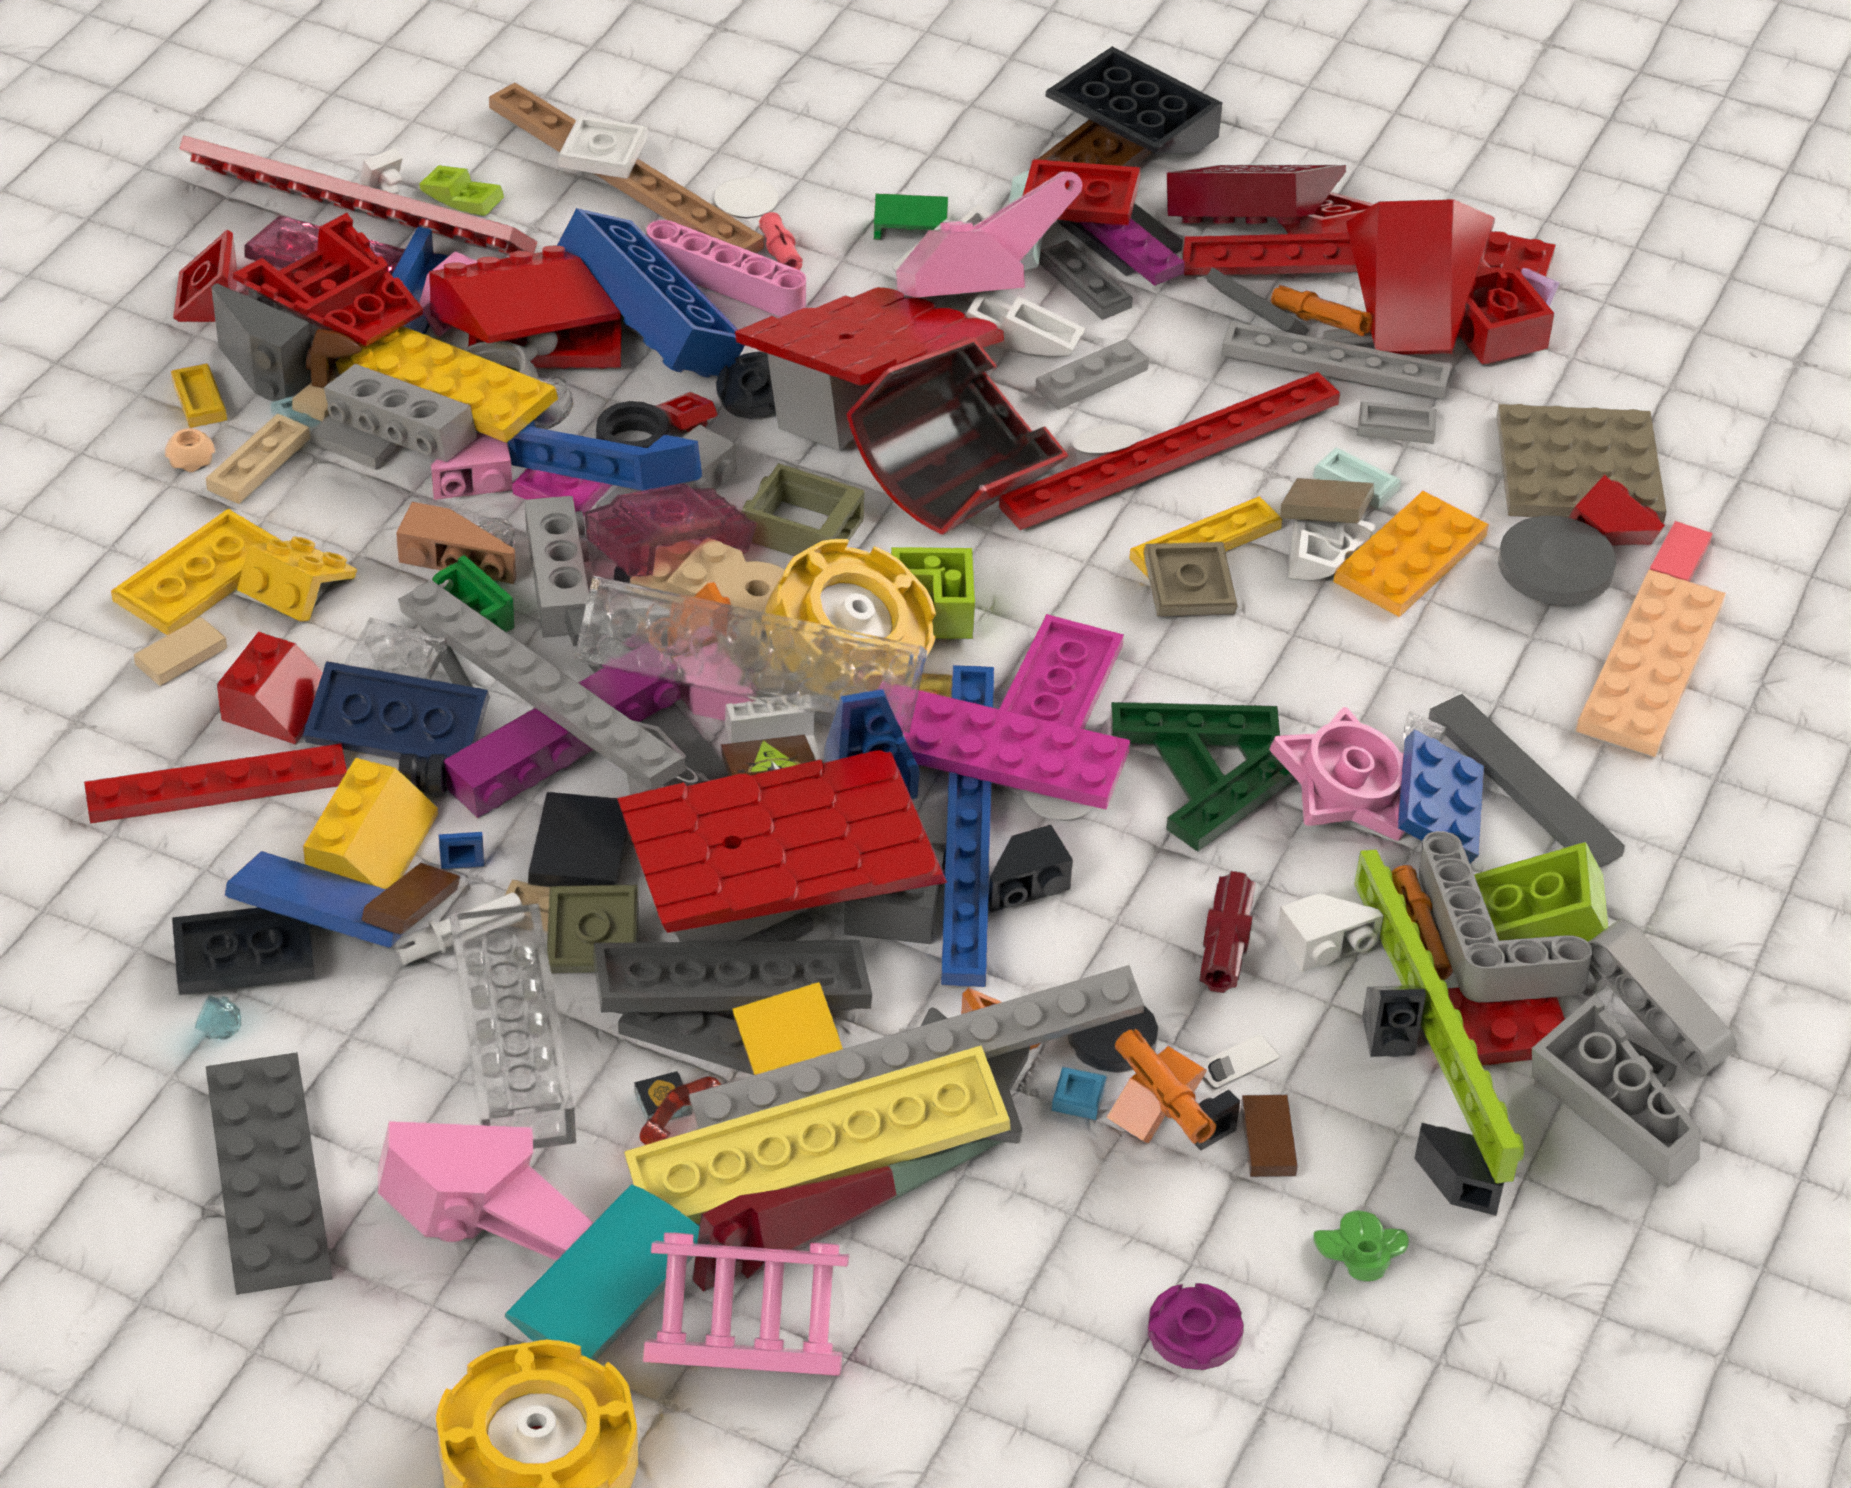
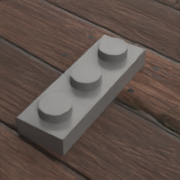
M1124 339L1037 377L1035 390L1057 410H1060L1147 371L1149 358L1130 341Z

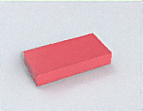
M1675 521L1650 570L1690 582L1710 545L1713 533Z

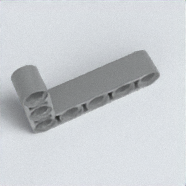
M1445 831L1431 832L1424 837L1419 879L1424 893L1429 896L1432 902V915L1460 991L1466 998L1475 1002H1498L1573 996L1582 993L1586 989L1592 956V947L1587 941L1576 936L1499 941L1460 839L1454 834Z

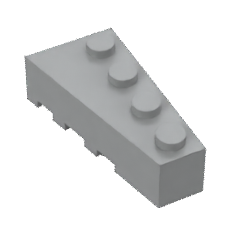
M1596 993L1532 1048V1077L1668 1188L1699 1161L1701 1130L1669 1088L1662 1086L1653 1074V1067L1643 1055L1639 1056L1627 1040V1033L1617 1021L1613 1022L1605 1011L1604 1003Z

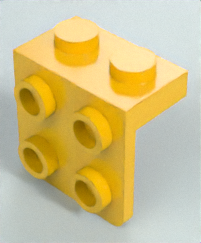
M297 536L292 537L289 541L269 539L267 543L249 546L237 590L300 622L309 621L320 584L323 582L353 579L356 576L357 569L346 564L347 559L342 555L322 552L316 549L315 543L309 539Z

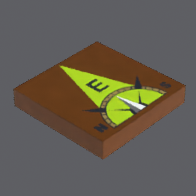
M805 734L721 744L722 760L729 776L736 774L751 776L816 760Z

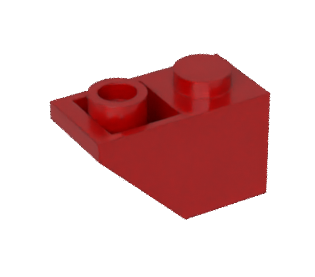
M1605 474L1580 500L1568 517L1592 526L1601 532L1612 546L1651 545L1665 527V524L1660 521L1658 514L1648 506H1642L1630 496L1629 491L1623 484L1616 480H1611Z

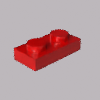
M691 391L656 405L666 414L671 425L681 430L686 429V432L692 431L699 424L706 427L708 425L707 420L718 416L713 401Z

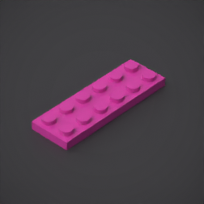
M888 684L884 691L918 765L1107 810L1129 754L1130 740L895 684Z

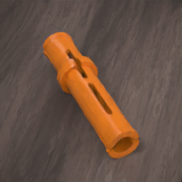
M1279 285V288L1276 287L1271 296V303L1281 310L1296 314L1299 319L1304 321L1316 320L1350 331L1359 336H1364V333H1368L1372 326V316L1370 313L1324 300L1312 291L1300 292L1284 285Z
M1411 865L1399 866L1391 871L1393 884L1398 894L1404 896L1406 911L1411 921L1416 922L1419 927L1420 939L1425 950H1429L1433 956L1434 968L1440 980H1446L1453 973V969L1430 912L1432 910V902L1429 896L1423 893L1415 868L1413 869Z
M1137 1029L1124 1032L1117 1039L1115 1049L1126 1059L1139 1078L1157 1097V1100L1160 1102V1110L1167 1118H1173L1179 1124L1193 1144L1197 1142L1200 1144L1208 1140L1215 1132L1216 1124L1195 1101L1196 1096L1188 1085H1182L1177 1080L1172 1071L1158 1054L1154 1052Z

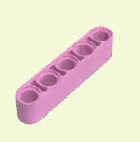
M657 220L647 226V237L692 283L780 317L806 308V276L800 270L672 221Z

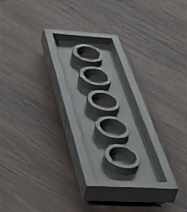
M860 940L594 943L593 961L601 1013H672L678 1011H706L713 1013L733 1011V1008L820 982L829 1009L845 1011L871 1009L872 990Z
M298 1052L205 1066L236 1295L332 1280L331 1263Z

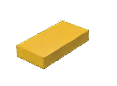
M208 363L171 371L172 383L189 428L227 421L226 408Z

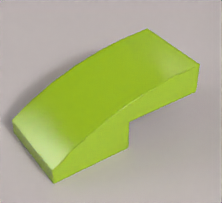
M438 165L419 183L420 190L430 197L452 208L474 215L486 216L504 198L501 185L471 181L469 171L466 168Z

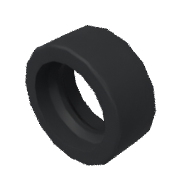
M626 401L617 403L605 409L597 418L596 439L648 448L663 435L670 436V422L666 414L655 405L645 402ZM629 430L643 431L653 435L640 441H624L614 437V435Z

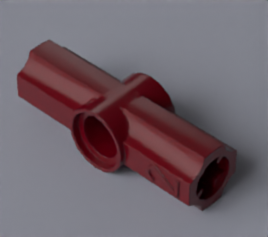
M1231 871L1228 875L1219 877L1214 896L1213 909L1209 908L1203 940L1205 951L1199 981L1204 983L1209 991L1225 993L1230 988H1236L1242 967V956L1247 954L1253 915L1250 914L1256 883L1251 881L1247 874L1243 872Z

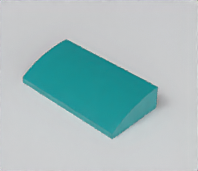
M631 1184L505 1313L504 1317L532 1341L548 1339L572 1343L581 1346V1355L596 1361L665 1288L668 1254L651 1253L652 1243L664 1241V1233L693 1234V1243L697 1244L699 1226L662 1199ZM687 1256L686 1265L691 1261V1259L694 1256Z

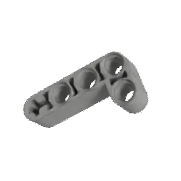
M1618 920L1588 942L1592 947V956L1587 987L1582 992L1583 995L1593 996L1608 985L1681 1066L1695 1076L1702 1077L1735 1051L1737 1047L1736 1039L1730 1028L1632 923L1626 920Z

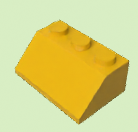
M355 758L303 845L305 864L387 889L404 876L438 815V808L395 767Z

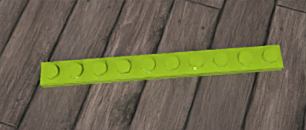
M1377 849L1360 851L1354 886L1364 906L1379 909L1383 914L1379 938L1401 985H1413L1425 989L1426 998L1421 1027L1495 1183L1513 1182L1518 1162L1522 1161L1524 1156L1522 1138L1518 1133L1514 1132L1508 1120L1505 1103L1499 1101L1496 1096L1492 1077L1488 1070L1483 1069L1478 1059L1476 1044L1474 1040H1469L1463 1028L1461 1013L1458 1009H1454L1448 997L1446 982L1440 980L1434 968L1433 956L1429 950H1425L1422 944L1419 927L1416 922L1411 921L1406 911L1404 896L1398 894L1393 884L1390 868L1384 865Z

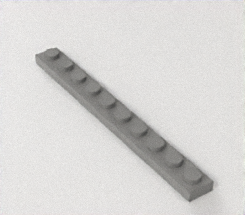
M432 580L417 586L413 591L398 599L400 610L403 614L648 789H657L686 771L682 755Z
M1130 965L692 1093L689 1094V1099L698 1129L981 1045L986 1059L1143 1013L1144 1003Z

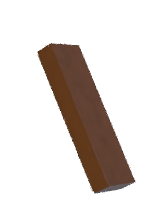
M420 862L364 906L362 921L401 935L458 890L460 876Z

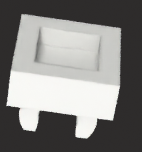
M396 148L364 160L360 177L362 185L376 189L380 188V190L394 194L399 193L400 190L395 184L402 182L399 172L403 158Z

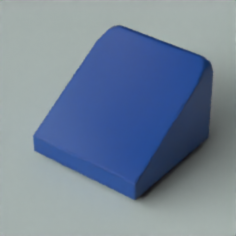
M482 832L438 834L441 869L485 866Z

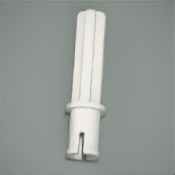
M510 893L436 924L431 920L428 922V927L398 939L394 944L397 956L400 955L399 960L402 966H406L410 962L437 951L444 954L449 946L522 917L524 915L522 903L515 893Z

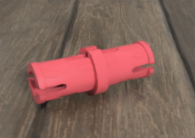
M766 213L759 220V224H761L759 228L766 238L768 252L776 258L777 262L800 270L803 260L795 248L796 242L793 234L786 230L778 213Z

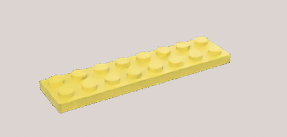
M981 1045L624 1151L633 1185L657 1196L683 1213L694 1223L699 1224L701 1214L739 1195L778 1190L853 1175L901 1161H909L1011 1130L1010 1119Z

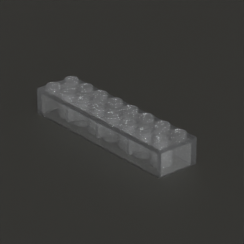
M593 576L574 659L593 666L834 717L841 696L883 689L902 732L909 734L928 651L917 644Z

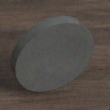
M1538 516L1518 522L1505 533L1500 545L1498 565L1504 579L1523 595L1549 604L1574 605L1593 600L1609 588L1614 576L1616 554L1609 540L1601 532L1584 522L1562 516Z

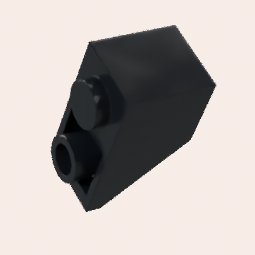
M1052 825L1011 836L990 875L988 908L991 913L1070 890L1073 859Z
M1413 985L1367 987L1362 1018L1370 1057L1415 1055L1426 998L1425 989Z
M1422 1122L1414 1159L1451 1205L1497 1216L1505 1182L1495 1183L1474 1136L1451 1130L1447 1127Z

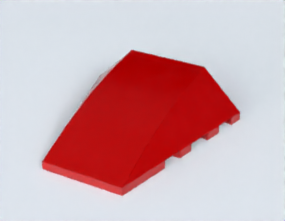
M1455 199L1379 201L1346 221L1366 312L1372 316L1370 330L1376 350L1401 355L1452 354L1466 312L1465 306L1469 294H1472L1476 281L1475 276L1479 263L1483 260L1486 242L1495 224V217Z
M347 212L319 227L316 251L278 271L265 259L260 258L233 273L234 280L310 324L324 330L342 333L364 346L374 343L423 315L422 306L399 277L393 278L389 273L387 262L382 256L377 257L370 248V241L363 232L358 233L353 227V219Z

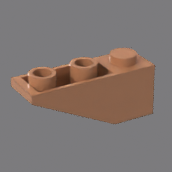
M411 502L396 532L399 563L442 570L458 562V558L465 555L492 580L510 584L515 583L516 561L514 548L449 508Z

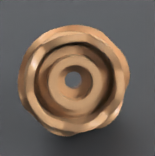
M192 428L176 432L168 440L165 447V457L169 458L171 466L173 468H182L188 472H194L202 466L209 465L212 461V453H215L212 440L205 433Z

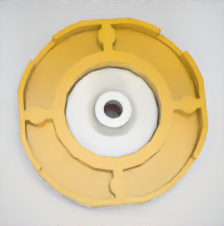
M848 539L823 540L794 556L774 587L765 609L766 633L775 655L784 662L804 687L836 700H840V697L881 689L885 691L888 684L905 687L910 683L927 657L936 638L933 635L932 624L936 611L927 589L899 559L875 546L870 553L847 547Z
M546 1339L494 1348L467 1364V1374L452 1390L445 1389L438 1404L436 1428L445 1488H630L635 1478L638 1466V1433L629 1385L611 1363L607 1362L604 1367L598 1362L581 1355V1346Z

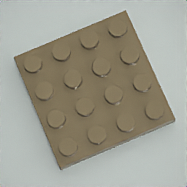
M1498 404L1496 417L1508 516H1562L1568 518L1574 507L1605 474L1611 480H1616L1623 484L1632 498L1642 506H1648L1658 514L1660 521L1664 523L1667 510L1651 411L1601 409L1597 407L1576 408Z

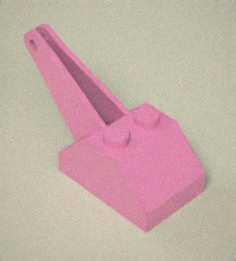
M1060 172L973 226V223H963V221L940 223L941 229L929 230L896 270L897 290L904 295L918 298L1025 288L1024 265L1020 261L1079 195L1082 189L1080 177L1073 172ZM1068 180L1070 186L1066 190L1064 184Z
M392 1121L388 1123L378 1165V1194L425 1237H439L443 1241L456 1242L465 1238L473 1239L482 1230H486L557 1261L593 1224L588 1217L529 1166L533 1155V1132L530 1127Z

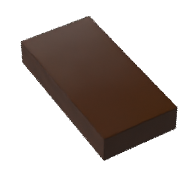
M1242 1095L1241 1112L1250 1177L1296 1176L1298 1164L1288 1095Z

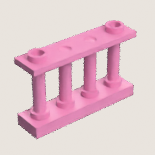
M664 1233V1241H655L651 1247V1253L668 1254L662 1331H657V1339H647L644 1342L643 1362L840 1376L843 1352L832 1351L833 1343L828 1342L833 1266H848L849 1254H839L840 1245L810 1243V1251L695 1244L693 1243V1234ZM687 1256L716 1258L711 1334H706L705 1342L686 1341V1333L682 1332ZM736 1259L765 1261L760 1337L755 1338L754 1346L735 1345V1336L730 1335ZM784 1262L814 1264L808 1341H803V1349L783 1348L784 1340L779 1339Z

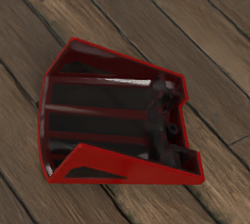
M974 337L886 369L846 413L858 450L882 489L908 515L941 535L999 501V496L1024 486L1062 463L1069 456L1045 426L1032 431L989 376L997 368V365Z

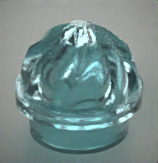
M209 995L200 1011L195 1029L205 1032L204 1037L207 1039L226 1040L235 1035L241 1028L240 1009L226 996H222L219 999Z

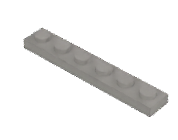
M1233 321L1229 323L1221 350L1222 356L1238 360L1258 362L1277 368H1288L1310 374L1319 372L1323 376L1343 379L1349 382H1359L1389 390H1399L1440 399L1444 398L1452 365Z

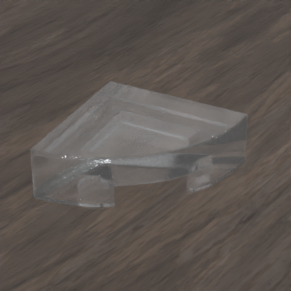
M1409 711L1403 730L1404 742L1405 738L1414 729L1442 742L1445 738L1446 727Z

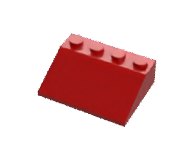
M545 246L542 248V252L538 253L515 251L510 253L509 258L503 259L481 257L477 259V263L469 265L460 262L444 264V269L429 271L431 316L487 343L620 319L619 309L581 258L566 252L562 246Z

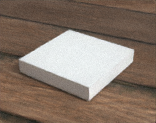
M580 115L557 156L558 167L627 179L648 138L647 127Z

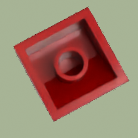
M258 631L217 683L221 721L296 745L303 736L323 672L296 643Z

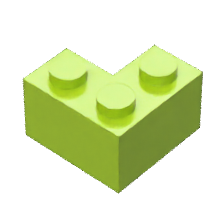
M891 547V555L899 559L927 589L936 611V616L932 620L935 639H973L975 590L972 548Z

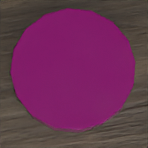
M1195 1283V1287L1183 1288V1284L1175 1285L1158 1295L1151 1306L1148 1336L1153 1348L1166 1361L1181 1368L1206 1370L1219 1367L1233 1358L1242 1344L1244 1324L1241 1318L1242 1312L1238 1303L1225 1291L1209 1284Z

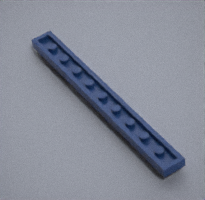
M953 665L951 698L993 708L994 667ZM949 772L945 861V878L947 883H945L941 985L986 987L991 782Z

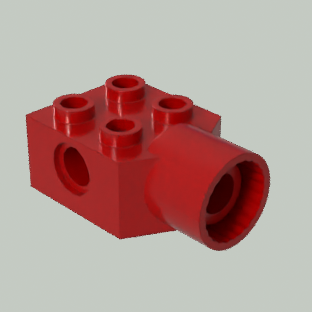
M1483 258L1479 263V270H1477L1475 276L1476 281L1472 294H1469L1465 306L1466 312L1458 333L1460 338L1482 365L1548 349L1555 313L1518 269L1490 267Z

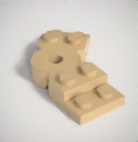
M670 534L630 578L631 592L669 608H683L707 583L715 582L722 597L727 596L733 609V620L728 621L733 639L731 655L736 659L740 672L748 682L752 681L756 685L760 698L811 691V689L804 687L784 662L775 655L766 633L765 609L767 601L784 572L783 568L766 562H746L742 551L709 537H705L699 545H695Z

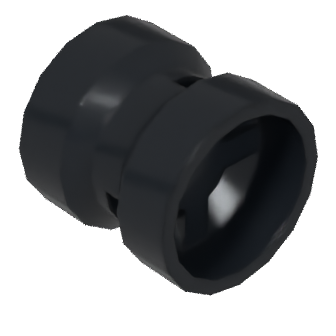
M401 754L398 771L419 791L428 792L430 796H445L447 793L443 760L447 759L446 754H431L428 758H420L417 754Z

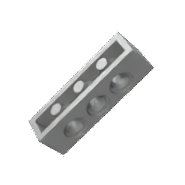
M354 364L324 387L328 411L332 420L441 461H449L477 439L470 405L366 367Z
M573 496L525 500L526 533L543 638L569 635L565 623L566 609H598L596 591L589 592L588 590L594 588L592 565H584V562L589 561L587 537H579V535L585 534L583 512H575Z

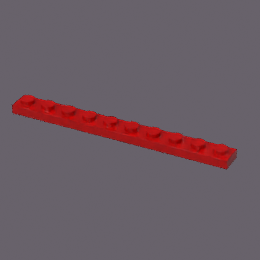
M1315 372L1136 442L1126 448L1113 451L999 496V509L1019 530H1023L1339 405L1340 392L1319 372Z

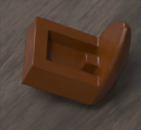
M318 329L315 332L312 347L309 348L306 357V369L311 370L312 386L324 388L328 385L337 368L335 363L337 358L361 353L362 348L358 343L342 333Z

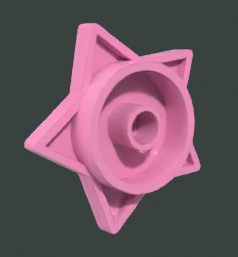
M1343 707L1329 724L1321 727L1315 734L1283 735L1274 738L1269 750L1302 785L1303 820L1305 825L1313 826L1352 820L1397 841L1401 840L1405 833L1398 829L1404 753L1399 752L1398 748L1389 738L1378 730L1360 723L1347 707Z

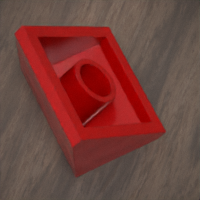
M230 230L224 231L179 271L173 318L176 321L215 322L211 287L217 283L236 291L237 281L233 279V273L237 271L234 236Z

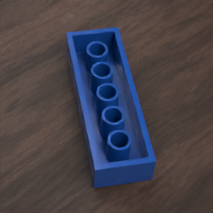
M579 208L575 209L557 246H562L566 252L581 258L624 316V323L637 330L644 337L643 343L662 356V362L666 367L675 372L681 373L683 370H688L702 377L710 378L711 375L719 376L720 371L726 365L729 368L732 364L736 363L735 358L740 356L745 345L736 342L735 331L738 329L632 220Z

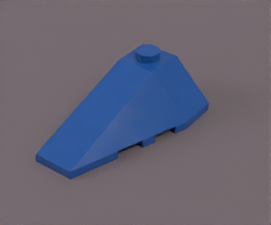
M884 690L841 696L824 747L823 763L872 751L891 752L911 799H917L920 771Z

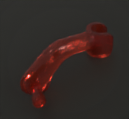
M706 1076L669 1091L654 1115L642 1127L639 1134L640 1141L648 1145L668 1139L671 1133L665 1129V1126L675 1112L684 1106L691 1105L689 1094L720 1086L721 1083L718 1079Z

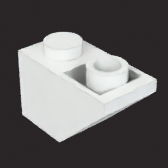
M1318 893L1280 906L1276 937L1303 972L1317 966H1326L1334 960L1357 952L1362 953L1377 946L1383 914L1379 909Z

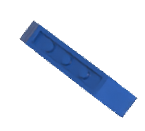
M533 420L507 442L512 466L641 491L695 481L702 477L698 441L663 435L650 447L643 448L536 428L535 421Z

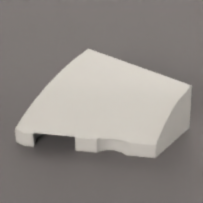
M1295 520L1293 523L1288 578L1317 580L1333 575L1343 562L1373 534L1375 524L1360 520L1357 524L1340 522L1333 524L1325 521Z

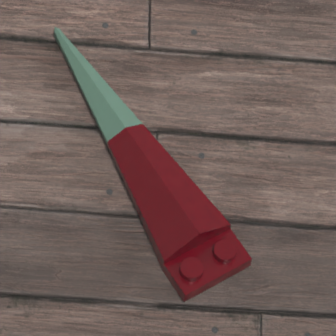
M982 1138L909 1161H901L853 1175L778 1190L739 1195L701 1214L697 1244L800 1251L809 1246L810 1243L819 1241L1000 1144L1001 1141ZM695 1256L692 1280L703 1292L714 1287L715 1257ZM736 1259L735 1277L742 1273L747 1279L764 1270L765 1261Z

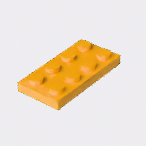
M1422 491L1343 562L1334 573L1333 582L1400 617L1487 536L1489 524Z

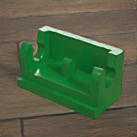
M875 193L874 239L881 240V228L934 230L947 219L948 197Z
M465 555L459 557L458 562L440 570L432 578V581L437 585L449 580L443 589L503 631L508 632L515 628L513 597Z

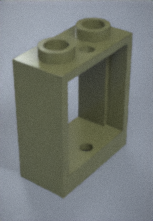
M778 463L769 477H763L756 495L752 500H747L742 508L740 519L744 523V540L792 556H796L823 540L848 539L850 541L864 520L865 490ZM782 502H786L829 517L819 530L773 514Z

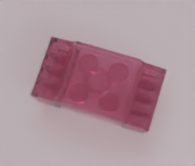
M685 483L617 495L610 504L585 512L587 540L597 546V549L605 553L609 559H612L618 567L626 571L627 575L636 577L653 575L656 547L672 546L676 542L691 539L702 542L704 539L711 538L746 554L749 551L757 525L756 522L748 519L745 513L737 510L735 505H731L726 501L725 497H721L716 493L714 488L691 489Z

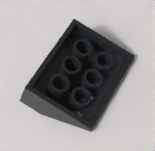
M1113 46L1046 90L1045 97L1155 154L1198 153L1219 138L1223 102Z

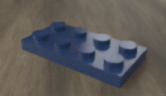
M326 661L303 737L306 743L322 746L342 744V749L394 759H400L402 753L417 754L420 758H428L431 754H446L447 758L478 741L490 695L486 689Z

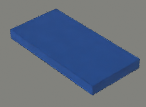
M264 851L259 852L229 879L226 884L225 896L227 898L387 948H391L403 935L362 921L364 906L386 889Z

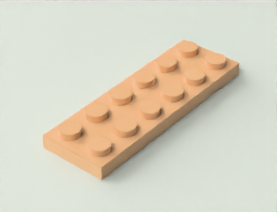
M1648 570L1578 719L1576 732L1656 757L1723 606L1726 593L1678 579L1668 574Z

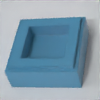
M1062 1067L1052 1100V1111L1096 1120L1105 1091L1107 1076Z

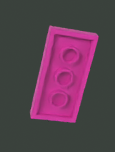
M1046 614L999 709L1084 729L1123 647L1124 634Z

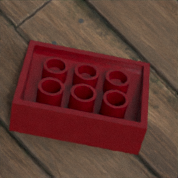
M1214 165L1167 172L1168 216L1181 217L1182 223L1203 222V217H1213V223L1218 224L1235 223V217H1245L1246 224L1267 223V217H1278V224L1300 223V217L1313 215L1346 173V165Z

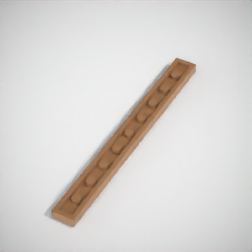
M516 82L489 96L490 109L558 152L561 151L576 122L575 119ZM638 158L627 179L593 173L668 221L678 223L753 253H758L764 249V237Z

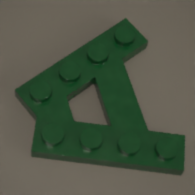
M1111 702V736L1130 740V744H1154L1188 797L1189 802L1167 817L1166 830L1197 852L1296 780L1269 750L1274 738L1281 736L1278 706ZM1205 745L1237 746L1246 760L1224 776Z

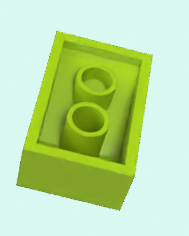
M1586 842L1474 874L1499 941L1576 936L1589 942L1608 928L1604 876Z

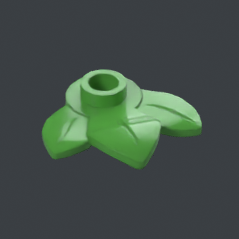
M1353 1210L1346 1213L1340 1221V1229L1317 1230L1313 1234L1314 1244L1323 1256L1343 1261L1348 1273L1353 1278L1361 1281H1375L1383 1277L1385 1270L1390 1266L1391 1258L1404 1254L1409 1245L1405 1230H1383L1381 1221L1374 1214L1362 1210Z

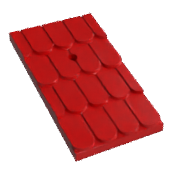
M885 287L873 288L852 298L845 295L816 308H802L780 318L770 316L735 331L737 343L767 353L778 429L839 451L854 438L846 413L886 369L973 337L982 348L1004 341V331L998 329L997 325L993 322L979 318H965V314L958 310L935 308V305L930 301L920 298H905L902 292ZM884 405L861 418L862 423L865 420L872 422L890 405Z
M872 751L825 763L819 759L751 776L736 774L686 786L683 782L617 798L661 924L667 933L675 932L680 942L739 941L812 907L947 883L891 752Z

